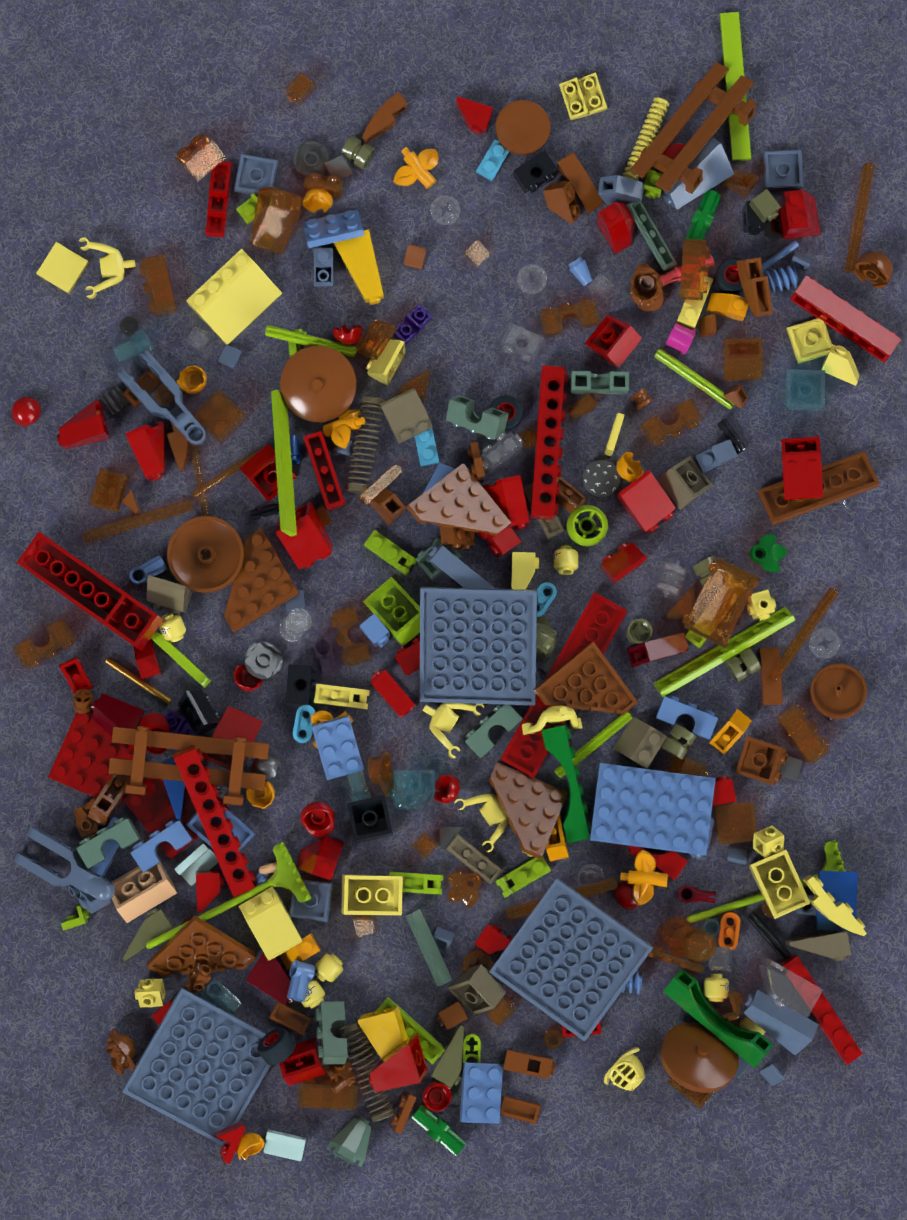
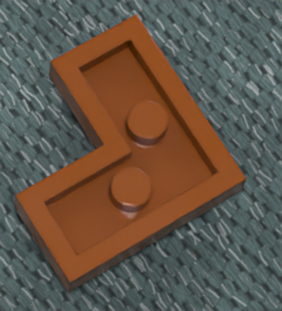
M478 441L470 443V448L467 449L469 460L473 459V464L470 467L471 473L479 482L485 481V474Z

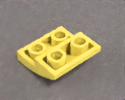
M596 72L580 79L576 77L559 84L571 120L608 109Z

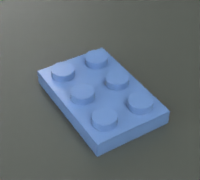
M348 210L344 213L330 214L326 217L313 218L303 222L308 248L364 236L358 210Z
M349 715L311 725L327 780L364 770Z
M208 799L203 804V806H211L213 804V800ZM225 807L227 812L223 814L226 820L230 818L234 828L231 830L233 837H238L241 847L238 848L240 851L255 835V832ZM196 812L187 821L186 825L212 847ZM213 817L210 823L218 824L221 818ZM221 834L218 840L223 842L227 840L228 835ZM230 851L225 857L231 859L235 856V852Z
M463 1062L460 1122L500 1123L503 1064Z

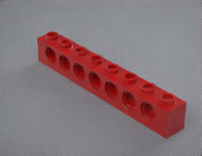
M542 365L531 519L553 520L554 515H558L559 504L555 503V497L559 496L560 485L556 483L557 477H561V466H558V459H562L563 447H559V442L564 437V429L560 428L561 421L565 422V410H562V403H566L567 392L563 391L564 384L567 385L568 373H565V367ZM554 383L558 385L559 389L552 391L548 386ZM549 402H554L557 404L558 407L556 409H550L548 408L547 404ZM552 420L556 423V426L549 428L546 426V422ZM547 439H552L555 442V444L551 447H548L545 445L544 441ZM551 458L554 463L552 465H545L543 459ZM544 476H549L552 482L544 484L541 479ZM548 495L551 501L544 503L540 500V497Z
M194 745L173 753L175 763L233 897L254 889L253 882L256 879L252 870L248 871L246 865L249 863L245 853L240 854L238 848L241 847L238 837H233L231 830L234 828L230 818L225 819L223 814L227 812L222 801L218 802L216 795H219L216 785H211L208 778L212 777L207 766L203 768L201 760H204L201 750H196ZM192 764L198 765V769L195 772H189L188 767ZM198 782L206 783L205 787L201 790L195 788ZM207 799L213 800V804L209 807L203 806V802ZM213 817L221 818L218 824L210 823ZM221 834L228 835L227 840L223 842L219 841L218 837ZM228 852H235L233 858L228 859L225 857ZM236 869L243 870L239 876L233 875V872Z

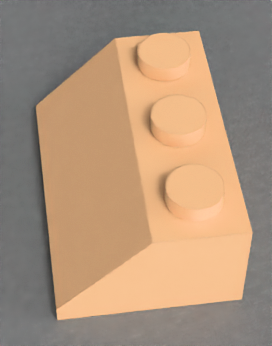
M161 862L146 872H142L138 866L111 882L115 888L112 897L113 903L126 923L177 894L173 882Z

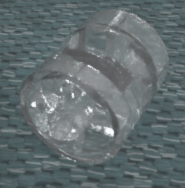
M676 561L675 564L665 562L661 570L663 576L658 579L655 588L662 591L665 598L668 595L679 596L682 585L680 583L685 580L688 570L680 567L679 561Z
M301 608L293 609L280 623L279 631L282 637L288 641L299 640L311 627L312 619L310 614Z

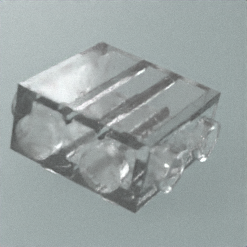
M504 432L496 439V444L493 446L489 444L482 450L481 458L483 469L486 473L490 472L494 475L522 452L523 440L517 433L514 435L512 432L508 434Z

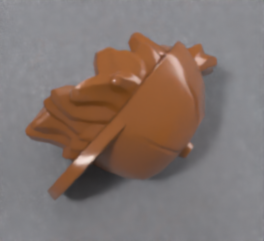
M639 264L635 268L637 271L631 279V287L629 288L631 299L642 311L652 312L658 310L664 303L663 283L659 274L650 268L648 264Z
M113 1028L112 1031H109V1036L107 1037L108 1046L105 1050L106 1053L111 1055V1066L119 1075H122L126 1068L132 1072L135 1068L132 1060L137 1053L136 1046L133 1043L134 1040L125 1034L116 1033L115 1028Z

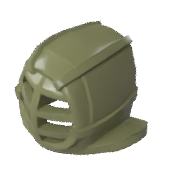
M544 616L539 617L537 620L536 660L546 659L556 649L557 632L551 628L550 621Z

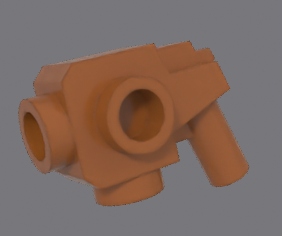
M92 798L82 807H76L74 813L75 823L80 836L90 837V839L97 836L96 832L102 826L88 817L90 808L96 800L95 798Z
M200 963L195 968H192L185 985L188 991L195 994V990H204L205 985L207 986L211 979V968L206 964Z
M348 1059L345 1064H328L329 1069H326L329 1079H334L335 1082L339 1081L331 1087L335 1094L346 1085L350 1087L355 1083V1075Z

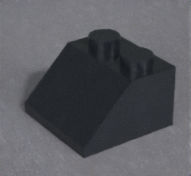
M202 689L188 690L184 693L178 706L194 735L200 736L216 728L220 718L217 711L211 707L209 696Z
M385 795L347 803L355 844L393 836Z

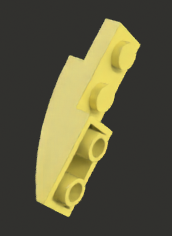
M808 875L803 879L814 894L809 901L823 916L850 932L862 936L867 934L864 930L865 925L859 918L855 919L852 915L854 911L850 905L840 901L834 904L836 900L829 892L826 893L822 887L824 885L817 876L814 878Z

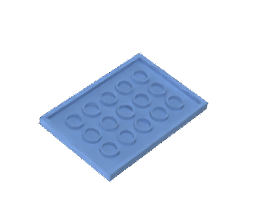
M599 763L590 840L706 856L716 778Z

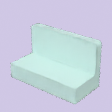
M203 843L174 870L179 875H182L192 886L196 883L195 871L210 870L218 863L214 852L206 843Z
M269 1129L266 1135L264 1153L301 1161L306 1138Z

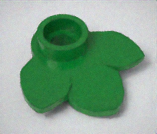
M770 534L763 536L759 544L751 548L749 556L754 563L760 564L765 571L778 572L780 571V566L777 561L781 560L788 551L783 546L775 544V535ZM756 551H761L762 557L758 558L755 554Z

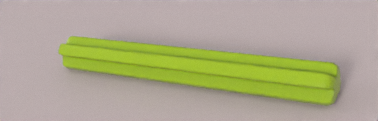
M270 325L266 326L265 335L309 347L327 346L349 357H354L356 354L355 346L344 345L339 342Z
M663 349L657 350L654 357L728 409H732L735 405L723 396L724 392Z
M628 711L625 714H621L576 751L575 758H572L573 765H578L631 721L632 715ZM562 765L554 770L560 778L566 775Z

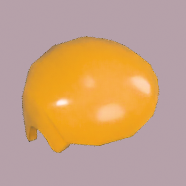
M314 187L306 192L302 205L313 213H316L319 209H323L325 213L333 206V198L325 189Z
M196 365L187 366L179 372L177 384L182 391L188 394H197L204 389L207 375L202 368Z
M625 452L618 459L616 470L623 479L634 482L643 474V469L640 466V461L633 460L634 454L632 452Z
M265 780L264 790L247 788L246 798L253 807L265 809L272 804L275 798V789L269 781Z
M249 1132L242 1136L236 1149L239 1160L241 1157L247 1160L248 1156L262 1150L265 1143L261 1135Z

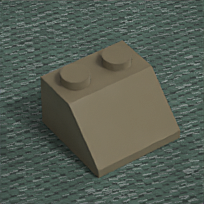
M415 388L380 404L398 444L433 428Z
M691 456L670 468L657 479L661 487L680 510L713 486Z
M633 717L613 750L643 769H647L667 736Z
M482 964L469 968L447 987L472 1016L494 1009L506 993L501 984L491 976L488 969L483 967Z

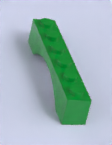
M564 724L545 727L541 730L544 746L561 763L569 783V804L562 821L566 842L568 844L590 839L591 824L590 821L586 822L585 814H588L586 803L581 801V796L584 795L581 784L577 783L576 778L580 776L577 765H573L572 758H575L573 746L569 747L568 739H571L569 727L565 728Z
M683 968L663 991L754 1069L774 1046L759 1032L740 1028L720 1016L704 997L698 981Z

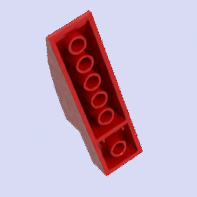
M41 532L37 533L16 562L140 651L144 649L164 621L163 618Z

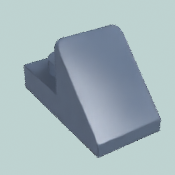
M727 440L712 446L695 457L702 472L706 473L739 456L731 440Z

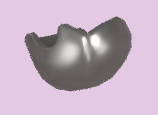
M268 752V759L255 758L252 764L254 773L266 774L265 780L275 777L277 775V768H282L280 757L271 752Z

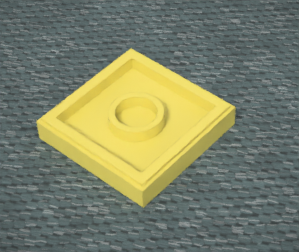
M56 242L36 274L70 294L89 261Z
M816 318L786 328L798 364L828 354L832 342L826 324L822 320Z
M618 413L616 415L604 453L607 456L611 457L614 452L624 414Z

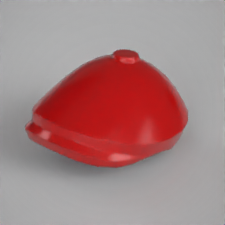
M311 802L301 811V823L313 837L329 835L335 829L334 812L326 803Z

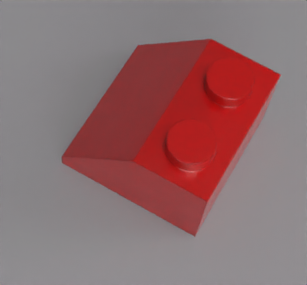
M607 315L584 344L606 362L619 368L642 338L631 325Z
M267 444L239 469L269 502L278 494L275 450ZM293 473V480H294V479L297 478V476Z
M627 542L617 548L618 553L613 556L610 553L602 559L603 563L600 567L613 585L647 560L646 556L633 542L629 545Z

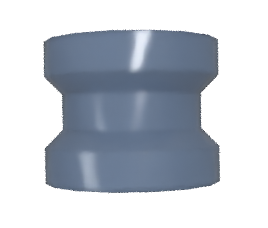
M349 441L346 449L340 448L335 444L332 454L350 457L351 452L349 450L353 445V441Z

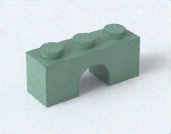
M591 371L571 372L570 394L627 395L629 392V372L610 371L608 374H593Z
M461 395L450 399L446 421L452 422L457 427H465L472 433L483 434L491 440L504 435L509 413L491 407L484 411L482 418H480L474 411L475 400Z
M499 704L493 709L494 715L490 718L486 716L479 723L481 727L478 730L472 729L465 736L467 738L465 743L480 759L495 746L488 737L490 728L497 725L502 726L509 733L523 719L510 705Z
M122 817L113 822L114 826L107 829L105 827L96 832L97 836L90 839L88 837L79 842L80 846L76 849L87 869L108 859L103 850L106 841L114 839L122 849H125L141 839L130 819Z
M344 1001L321 1002L319 1009H316V1020H319L320 1027H317V1039H320L321 1046H318V1058H321L322 1064H345L348 1058L347 1038H337L331 1033L332 1028L343 1027Z

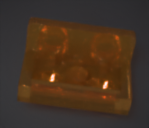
M318 173L307 174L304 179L305 193L311 188L324 189L332 197L342 198L344 179L338 176H321Z
M100 468L93 493L91 494L90 505L118 513L129 476Z
M737 988L728 991L733 1010L722 1014L723 1019L728 1018V1021L740 1018V1014L743 1013L742 1005L744 1004L742 992H738Z

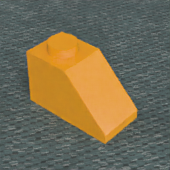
M711 293L706 311L743 322L749 304L745 297L726 293Z
M736 709L709 743L722 754H725L744 734L752 720L739 709Z
M560 813L546 845L550 861L569 858Z
M312 933L302 938L303 942L279 955L287 970L291 968L295 960L302 962L321 950Z

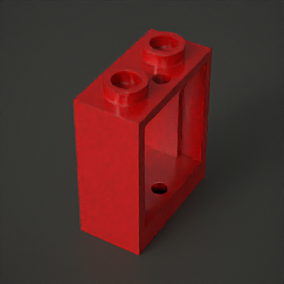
M378 670L371 676L373 679L371 684L401 719L416 707L386 670Z

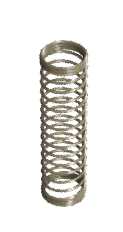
M362 397V403L365 405H362L361 409L364 411L359 413L365 419L383 421L380 418L368 417L361 413L384 415L381 412L369 411L362 407L382 409L380 404L386 401L375 397ZM365 422V424H363L374 427H382L381 425ZM360 427L361 429L356 430V432L360 435L355 436V438L359 441L354 442V444L358 447L353 448V451L357 453L351 454L352 457L356 459L350 460V462L355 465L349 466V468L354 471L348 472V474L352 477L347 478V480L351 483L346 484L345 490L356 494L368 495L370 489L367 487H370V485L357 483L349 479L353 478L371 481V479L358 477L351 473H363L367 475H372V473L359 471L352 467L356 466L368 469L374 468L371 466L360 465L353 461L357 460L369 463L375 462L372 460L361 459L354 455L358 454L370 457L376 456L373 454L362 453L355 449L359 448L371 451H377V449L363 447L356 443L361 442L372 445H378V443L364 441L357 437L362 436L373 439H379V437L365 435L358 431L363 430L374 433L381 432L378 430Z
M358 1022L340 1028L338 1030L340 1036L360 1031L348 1037L347 1041L358 1037L362 1038L348 1044L347 1047L364 1043L347 1053L368 1048L350 1057L349 1060L370 1054L351 1065L372 1060L353 1071L371 1066L375 1067L376 1064H371L375 1061V1058H369L373 1055V1052H367L371 1047H363L369 1041H361L366 1035H358L363 1032ZM371 1068V1069H369V1070H367V1071H365V1072H363V1073H361V1074H358V1075H356L355 1077H359V1076H362V1075H365V1074H369V1073L371 1072V1070H373V1068ZM367 1077V1078H365V1079H363V1080H361V1081H358L357 1083H361V1082L367 1081V1080H369V1077ZM369 1083V1084H367V1085H365V1086H363V1087H360V1089L369 1087V1086H371V1085H370V1083ZM374 1088L362 1093V1095L374 1092ZM386 1090L364 1099V1101L385 1096L366 1106L369 1107L387 1102L368 1112L372 1113L380 1109L389 1108L370 1117L372 1122L380 1121L395 1114L393 1106H386L391 1102L388 1099L384 1100L388 1097V1094H382Z

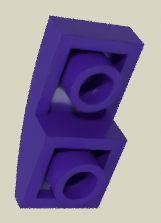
M418 304L406 315V318L391 334L398 340L404 341L406 346L433 316Z
M169 709L165 718L170 732L194 735L186 718Z

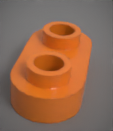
M726 912L720 919L718 945L725 951H732L738 945L740 918L736 913ZM728 918L733 919L732 925L727 924L726 921ZM726 937L731 939V943L728 945L724 943Z

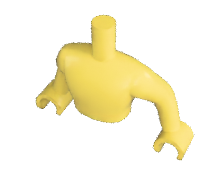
M84 237L79 240L80 242H87L86 246L80 247L83 251L90 248L109 254L100 258L102 278L110 279L94 287H86L85 290H93L92 295L86 296L89 299H94L97 292L120 283L124 279V268L136 267L135 259L123 261L120 251L103 243L89 242Z
M442 703L436 710L426 704L422 711L432 716L429 729L449 750L448 755L450 758H456V756L451 754L452 749L460 752V749L457 746H453L441 731L450 733L459 716L452 709L473 711L475 715L479 716L481 714L476 711V707L480 706L484 709L483 704Z
M562 705L552 706L542 712L535 725L533 723L522 724L523 735L535 734L534 732L541 731L547 722L553 724L570 720L571 730L582 729L581 718H577L573 708Z
M484 794L465 800H455L454 804L457 801L463 802V807L458 810H463L465 806L486 802L479 811L489 826L500 822L490 839L482 844L483 846L486 843H490L491 849L486 852H491L494 848L493 844L499 839L509 823L505 810L503 811L495 794Z

